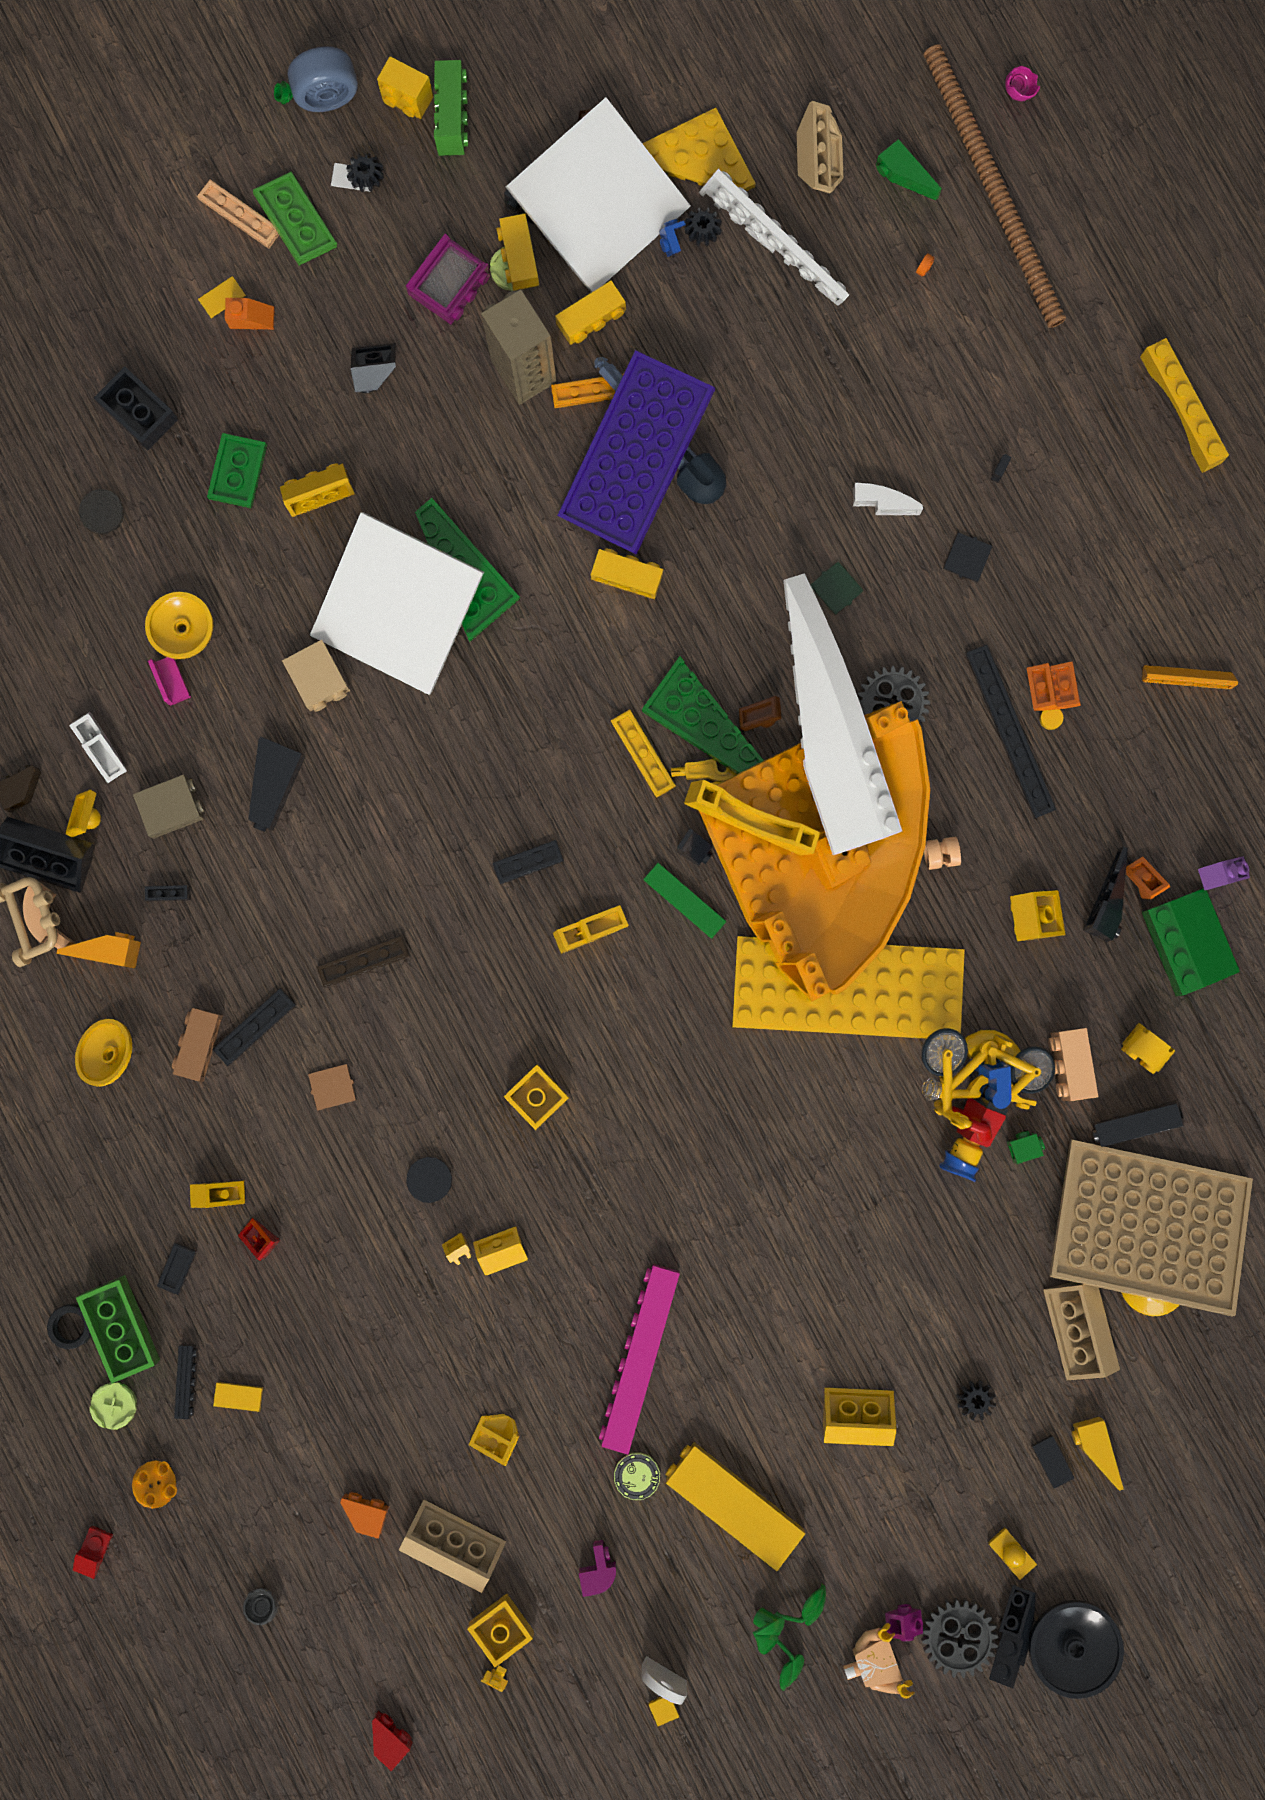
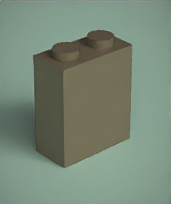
M181 775L133 794L149 837L154 839L204 819L202 813L205 812L201 800L196 799L194 792L197 791L193 779Z

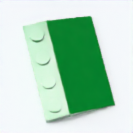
M1204 888L1142 912L1176 997L1194 992L1240 972L1208 892Z

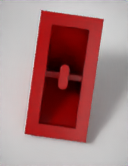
M254 1218L248 1222L238 1235L259 1261L265 1259L280 1241L278 1237Z

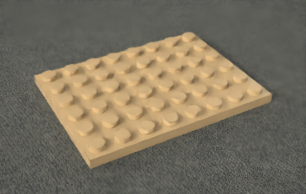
M1071 1140L1049 1277L1228 1316H1236L1253 1179Z

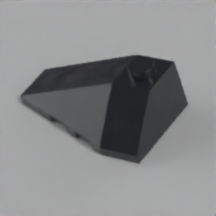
M1124 846L1119 848L1083 929L1084 932L1107 942L1113 941L1114 938L1117 939L1122 929V926L1119 925L1122 920L1128 848Z

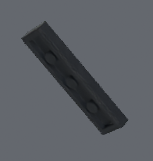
M280 988L212 1050L227 1066H230L290 1012L296 1004Z

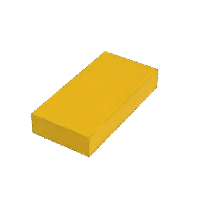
M217 1382L213 1406L259 1412L261 1410L263 1387Z

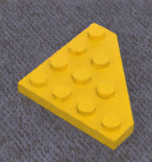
M716 108L642 143L662 170L668 173L669 176L682 180L688 179L704 186L719 169L721 172L728 173L732 178V182L738 188L741 187L748 191L756 185Z

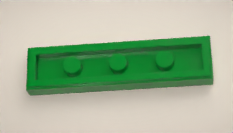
M659 863L643 879L709 938L712 939L726 923L721 916Z

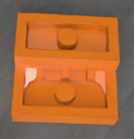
M1073 661L1053 666L1046 663L1027 667L1034 711L1058 710L1081 706Z

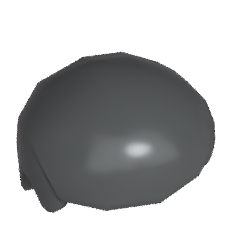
M258 1588L248 1593L243 1603V1613L249 1622L255 1625H264L271 1622L276 1616L279 1602L272 1591Z

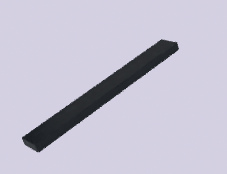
M986 644L966 652L965 655L1033 818L1035 819L1055 811V805L988 645Z

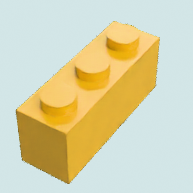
M526 214L500 218V227L496 229L498 240L504 243L501 255L503 262L508 263L509 269L505 270L507 284L512 283L513 291L539 286Z
M609 281L555 315L556 324L570 345L575 342L580 343L586 339L587 334L592 331L601 330L609 320L620 318L626 310V302L613 282Z
M599 549L591 572V580L655 600L663 576V569L660 568V565L653 562H647V564L639 562L638 558L631 555L623 557L617 555L618 553L612 549Z

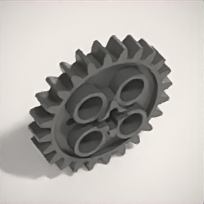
M892 666L891 672H887L886 668L883 667V674L880 675L877 671H874V679L867 677L869 685L861 684L865 692H858V696L863 698V700L859 701L860 705L863 706V714L866 715L873 712L876 706L886 707L890 705L888 702L875 701L874 697H880L887 701H892V698H896L897 702L902 701L904 705L913 706V709L905 708L910 721L917 719L921 722L926 721L922 714H929V710L924 708V706L930 704L929 700H924V697H927L929 692H922V689L926 686L925 683L918 685L920 676L914 679L911 678L912 670L904 674V667H901L899 672H896L894 666ZM883 684H888L892 688L891 692L887 695L879 692V687ZM908 689L913 692L914 696L911 700H904L901 697V692Z
M954 1598L953 1605H950L948 1600H945L946 1607L942 1608L937 1604V1613L929 1611L932 1620L924 1619L929 1627L923 1628V1633L927 1636L922 1637L921 1641L924 1644H928L923 1647L925 1653H930L927 1657L929 1662L935 1660L934 1667L936 1669L942 1666L944 1675L951 1670L953 1678H955L957 1672H960L962 1678H965L966 1671H969L974 1676L975 1668L980 1672L983 1671L982 1663L990 1665L987 1660L988 1656L995 1657L991 1648H998V1645L992 1640L998 1638L996 1632L991 1631L996 1628V1625L989 1623L992 1617L990 1614L984 1615L985 1609L983 1607L977 1610V1603L975 1601L969 1606L966 1598H964L962 1604H959L957 1598ZM947 1620H956L954 1627H944ZM971 1624H978L979 1627L976 1632H968V1627ZM942 1632L946 1633L947 1635L939 1636V1633ZM962 1634L964 1638H960L959 1642H957L955 1637L958 1638ZM971 1640H980V1642L974 1643ZM944 1643L952 1644L951 1649L947 1652L940 1650ZM966 1648H974V1653L971 1656L963 1655Z

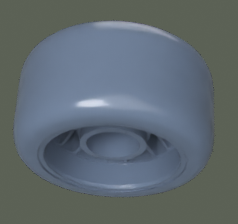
M329 46L312 48L299 54L289 65L287 75L292 96L297 105L307 111L327 112L338 109L347 104L357 92L358 83L353 63L349 55L341 49Z

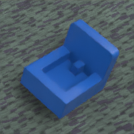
M677 219L664 223L665 227L659 231L661 236L660 245L663 252H666L667 257L681 251L675 230L685 226V222H677Z

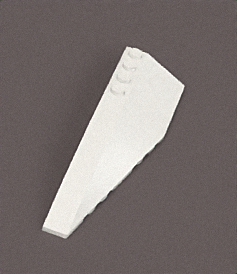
M804 573L783 580L786 609L789 611L790 616L788 628L792 635L791 655L794 654L795 662L793 674L796 702L799 704L800 709L798 720L799 725L802 727L803 736L801 739V748H804L805 755L803 767L832 855H836L902 832V828L850 675L825 615Z

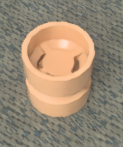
M956 836L943 838L942 842H939L937 839L926 841L924 857L928 870L942 868L943 864L947 867L961 865L960 846Z

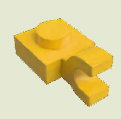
M498 1665L496 1670L492 1669L491 1672L487 1670L481 1682L502 1692L508 1683L507 1680L503 1679L507 1669Z

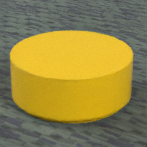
M1060 709L1042 711L1039 717L1040 724L1047 730L1057 729L1063 722V713Z

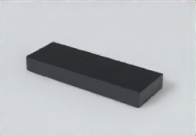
M554 840L493 862L492 864L501 885L564 862L557 841Z

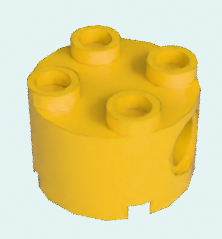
M1140 1023L1136 1025L1122 1043L1123 1047L1121 1048L1122 1051L1134 1060L1139 1057L1141 1059L1139 1064L1153 1075L1156 1071L1159 1072L1175 1052L1167 1043Z

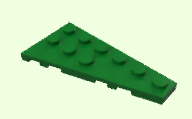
M431 498L415 512L428 544L484 572L462 622L470 642L515 604L520 597Z
M679 656L642 708V712L736 774L764 761L753 746L743 737L737 726L731 722L728 715L709 691L699 682L693 671L691 672L681 656Z

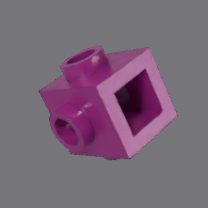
M900 1604L897 1606V1609L885 1613L886 1623L891 1625L887 1632L889 1634L895 1633L893 1638L900 1639L901 1641H912L915 1636L923 1634L921 1609L911 1608L910 1604Z

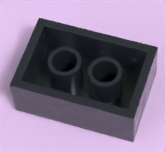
M125 366L94 397L100 407L147 451L179 420L175 413Z

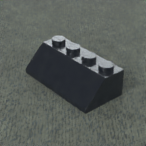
M7 816L0 826V868L81 893L92 862L93 843Z

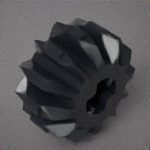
M368 152L365 157L358 153L357 160L351 157V165H347L346 169L348 172L347 179L351 182L354 189L359 187L362 193L366 187L371 192L373 185L379 187V180L384 179V174L382 173L384 168L379 163V159L376 156L371 158Z
M698 207L697 213L693 211L689 213L690 218L685 219V225L687 226L685 234L689 235L690 242L696 240L697 246L701 242L708 246L709 240L712 242L717 241L716 235L721 234L720 226L722 224L721 219H717V212L710 214L709 207L705 209V212H702V209Z
M970 1380L968 1381L970 1388L967 1389L962 1385L960 1388L964 1391V1394L957 1393L956 1395L957 1398L962 1400L957 1403V1407L963 1408L961 1413L964 1416L970 1413L971 1420H975L977 1414L980 1420H984V1412L988 1415L992 1414L988 1409L989 1406L996 1407V1403L990 1401L996 1395L994 1392L989 1393L991 1387L988 1384L983 1387V1382L978 1380L975 1387L973 1381ZM976 1395L981 1399L980 1403L976 1402L977 1405L971 1401L973 1397L976 1399Z

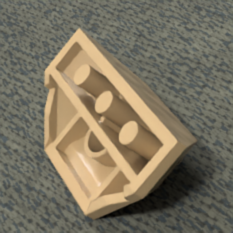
M811 101L797 130L798 176L812 189L831 193L843 179L842 134L831 114L830 106Z

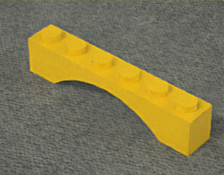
M1167 338L1147 347L1140 358L1150 376L1160 385L1175 407L1186 431L1192 455L1201 472L1203 473L1222 464L1229 454Z
M706 780L691 782L684 802L685 805L798 855L814 854L820 835L819 831L801 823L782 819L755 809L734 798L723 788Z

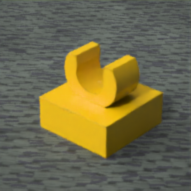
M462 1233L442 1244L445 1256L450 1263L454 1261L457 1265L461 1264L459 1257L464 1254L468 1259L471 1258L469 1246Z

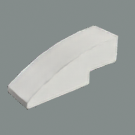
M868 483L854 484L853 506H875V515H920L923 510L921 503L899 491Z
M88 712L69 725L107 783L127 771L91 712Z

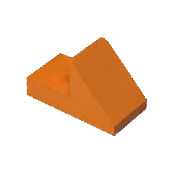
M1144 857L1139 858L1126 867V875L1139 888L1142 899H1152L1170 888V884Z

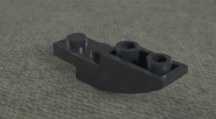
M1013 1585L999 1631L1003 1633L989 1679L1010 1688H1014L1020 1665L1024 1666L1027 1657L1029 1638L1035 1615L1036 1593Z

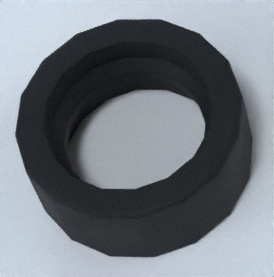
M79 1304L64 1305L55 1310L49 1317L47 1324L48 1336L52 1343L59 1348L74 1349L88 1342L91 1338V1333ZM66 1313L78 1314L84 1322L83 1333L75 1340L63 1338L58 1331L59 1319Z

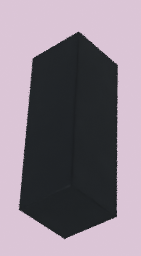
M188 885L145 886V901L148 902L190 900V886Z

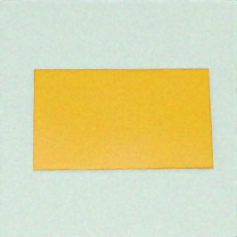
M232 276L198 298L210 318H213L225 310V298H243L246 295Z

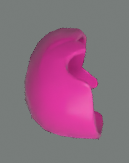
M1024 66L1013 68L1005 80L1007 93L1013 100L1019 102L1033 98L1040 90V86L1037 85L1038 75Z

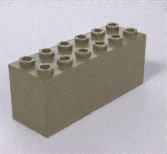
M521 289L517 292L512 291L508 293L497 304L492 303L488 305L481 313L491 362L518 405L557 383L551 336Z

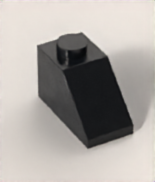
M691 828L677 847V853L698 867L701 863L706 865L713 855L710 852L712 845Z

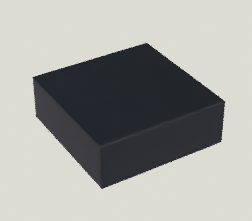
M1004 454L1001 457L991 480L999 483L1012 458L1011 456Z

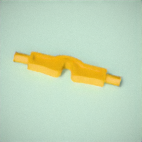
M715 759L685 763V767L671 768L672 777L686 776L687 780L708 778L712 781H725L735 776L736 773L727 767L726 771L719 772Z

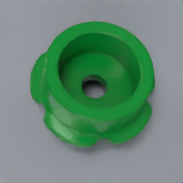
M285 81L277 83L274 87L275 100L284 105L289 103L293 97L290 85Z

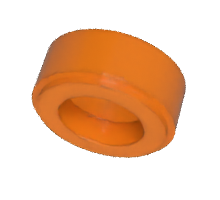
M929 253L925 255L916 271L918 275L923 277L927 274L935 260L934 256Z

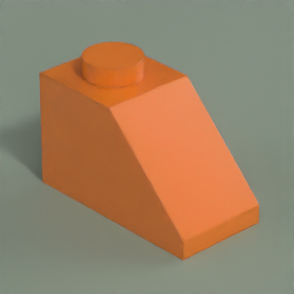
M225 298V321L230 329L274 330V306L249 298Z

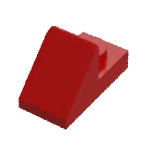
M91 1526L81 1549L75 1555L73 1571L95 1579L113 1534Z

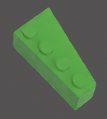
M461 60L435 61L434 85L437 94H434L436 111L434 113V138L438 156L465 155V146H468V132H464V125H468V113L464 111V104H468L467 90H463V83H467V69L462 68Z

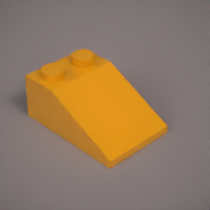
M115 932V936L105 935L59 948L56 954L136 968L141 942L135 941V936Z

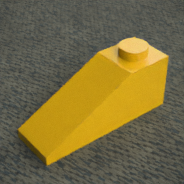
M1096 1417L1074 1423L1075 1431L1071 1433L1075 1445H1079L1083 1452L1119 1491L1123 1490L1105 1421L1101 1417Z

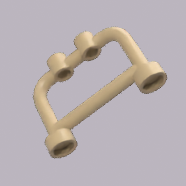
M32 877L20 879L9 885L0 883V903L7 902L21 948L14 950L12 953V960L18 967L30 964L33 957L54 948L57 943L55 926L60 924L59 915L55 912L51 913L48 904L53 902L52 894L49 891H43L40 882ZM27 886L32 887L34 891L33 902L40 909L42 915L40 923L48 934L47 942L31 948L13 893Z

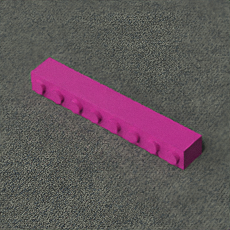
M656 1264L652 1265V1269L647 1268L644 1282L648 1283L646 1290L640 1291L637 1304H640L641 1308L639 1314L634 1313L631 1326L635 1327L633 1336L628 1335L624 1349H627L628 1353L626 1359L621 1358L618 1371L622 1372L620 1381L615 1380L611 1394L615 1395L613 1404H608L605 1416L609 1417L607 1426L602 1425L599 1439L603 1440L601 1447L629 1454L680 1275L679 1271Z

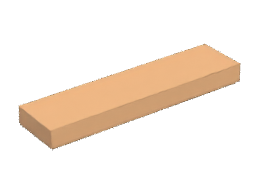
M211 179L198 194V200L268 249L278 238L279 234L271 221Z

